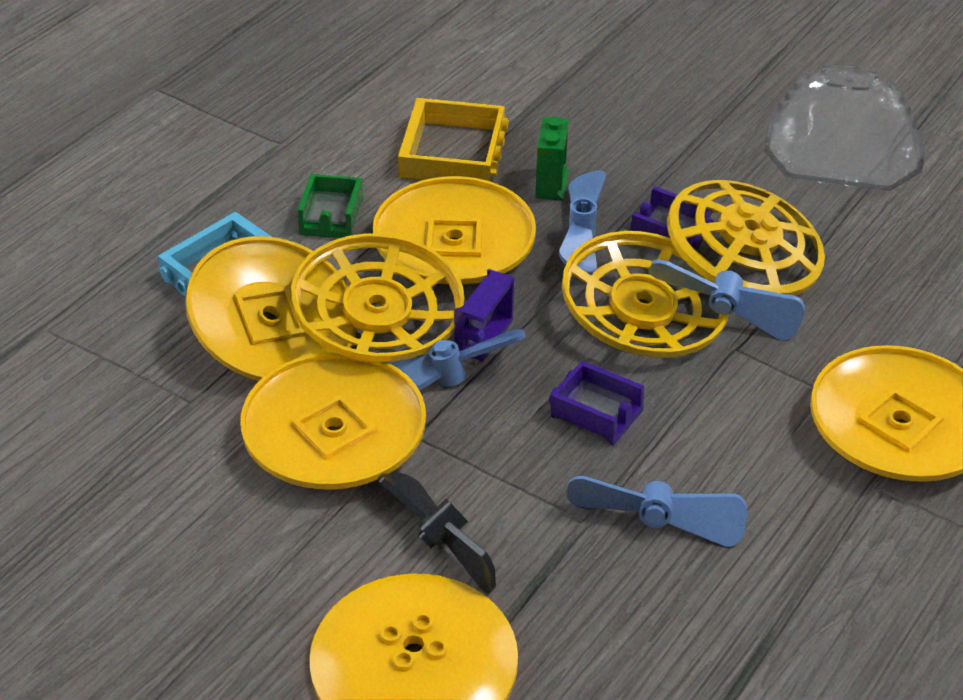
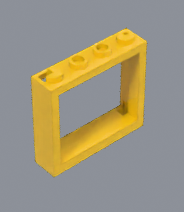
M416 98L398 155L399 177L426 180L436 177L462 176L491 182L492 176H497L498 161L501 160L502 146L505 143V131H508L509 120L505 118V106ZM425 123L494 130L486 162L416 155Z

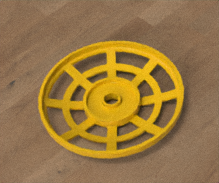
M703 181L681 191L669 209L667 228L671 242L689 266L713 283L716 275L722 271H727L733 262L749 269L766 272L768 285L743 280V287L797 296L815 284L824 267V247L813 225L791 204L762 188L737 181ZM705 189H723L713 192L705 198L690 195ZM729 196L734 204L725 207L713 202V200ZM741 196L761 201L763 204L759 207L747 203ZM682 202L698 205L695 213L696 226L681 229L679 209ZM706 208L721 214L718 222H705L704 214ZM774 208L781 215H783L789 223L779 222L775 218V216H773L770 213V211ZM783 231L796 234V248L783 239ZM719 232L730 247L728 249L724 247L711 233ZM701 235L713 250L723 256L717 266L714 267L692 248L686 238ZM804 235L810 237L813 241L818 258L816 265L803 255L805 249ZM780 247L791 256L774 262L771 254ZM742 252L752 256H760L762 262L751 260L738 254ZM797 262L809 272V275L803 279L780 285L777 271L787 269Z
M641 231L611 232L584 242L569 257L562 277V291L567 307L577 322L590 334L614 348L647 357L670 358L684 356L710 345L726 326L729 314H719L718 319L701 317L702 304L698 295L701 292L684 287L674 291L666 282L658 280L651 275L630 274L627 268L649 270L653 261L623 259L618 246L639 245L659 249L661 252L657 260L669 262L671 255L683 259L668 237ZM607 248L612 262L599 267L592 275L578 267V264L588 255ZM698 253L702 258H704L708 263H710L705 257ZM615 270L620 277L613 287L600 281L603 276ZM572 275L587 284L585 298L588 307L575 305L570 295ZM594 289L610 297V306H596ZM689 298L692 304V315L676 312L678 301ZM639 299H644L649 303H642ZM616 315L621 321L626 323L624 330L616 328L603 316ZM585 316L594 317L604 328L619 336V338L617 339L593 325ZM671 321L688 324L682 331L671 335L664 327ZM697 326L714 328L708 337L697 343L683 347L678 342L689 336ZM637 328L653 329L659 338H645L635 336L634 334ZM630 341L647 345L666 344L669 348H649L631 344Z
M387 234L351 235L320 246L310 253L299 265L291 286V303L295 317L303 330L313 340L340 355L371 362H395L411 359L428 353L438 341L450 338L455 329L454 310L437 311V299L432 290L434 285L443 279L447 281L454 296L455 308L464 305L465 297L463 285L458 274L440 254L414 240ZM362 248L388 249L385 262H361L352 265L344 252ZM399 251L425 261L437 271L423 279L412 270L396 265ZM333 256L340 270L330 275L321 288L305 281L316 266ZM365 271H382L381 277L360 279L357 273ZM393 274L402 276L415 285L406 289L399 282L392 280ZM345 277L351 284L346 289L344 295L330 291L336 283ZM301 290L317 297V310L322 321H306L300 308ZM423 293L428 302L429 310H412V298ZM326 301L343 306L344 315L330 319L326 310ZM372 303H376V304H378V305H383V306H381V307H375V306H373V305H371V304H372ZM409 319L425 321L411 335L402 328ZM452 320L447 330L434 340L424 345L417 341L428 332L434 321ZM352 324L354 327L362 330L363 333L361 338L357 339L346 334L339 327ZM330 330L334 335L350 344L356 345L357 348L352 349L329 340L317 331ZM391 332L398 339L390 342H372L375 333ZM404 345L410 349L388 353L368 352L369 348L390 349Z

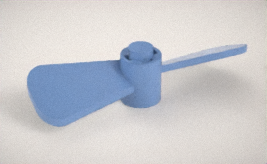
M598 170L578 176L568 186L570 198L569 230L559 251L560 259L565 265L572 253L595 235L597 201L606 179L604 171ZM595 252L588 255L578 264L579 268L590 275L597 270Z
M654 260L649 268L650 275L658 280L710 295L709 306L716 313L727 315L734 312L781 341L789 340L795 336L804 317L805 305L799 297L743 287L741 276L733 271L718 273L713 283L665 260Z
M523 329L510 330L460 352L455 342L441 340L432 346L429 354L388 363L408 375L419 390L437 380L442 386L452 387L460 384L466 377L463 360L516 343L524 339L526 334Z
M586 476L573 477L570 479L567 488V499L578 507L639 512L641 521L649 527L660 528L666 524H671L725 547L738 544L745 533L748 508L745 500L735 493L674 494L672 488L667 483L653 481L643 488L641 494Z

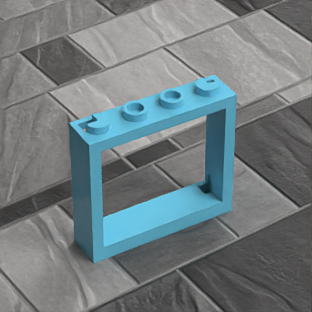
M234 212L158 255L160 267L158 272L161 273V277L166 283L169 282L183 296H186L192 272L185 267L226 242L244 237L272 236L237 212Z

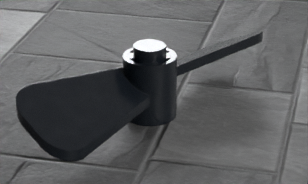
M391 472L390 474L382 473L378 477V481L423 520L418 525L422 530L418 536L431 549L435 545L441 549L446 544L479 588L489 595L496 588L495 568L488 553L460 531L468 523V520L447 499L437 506L420 482L409 475Z

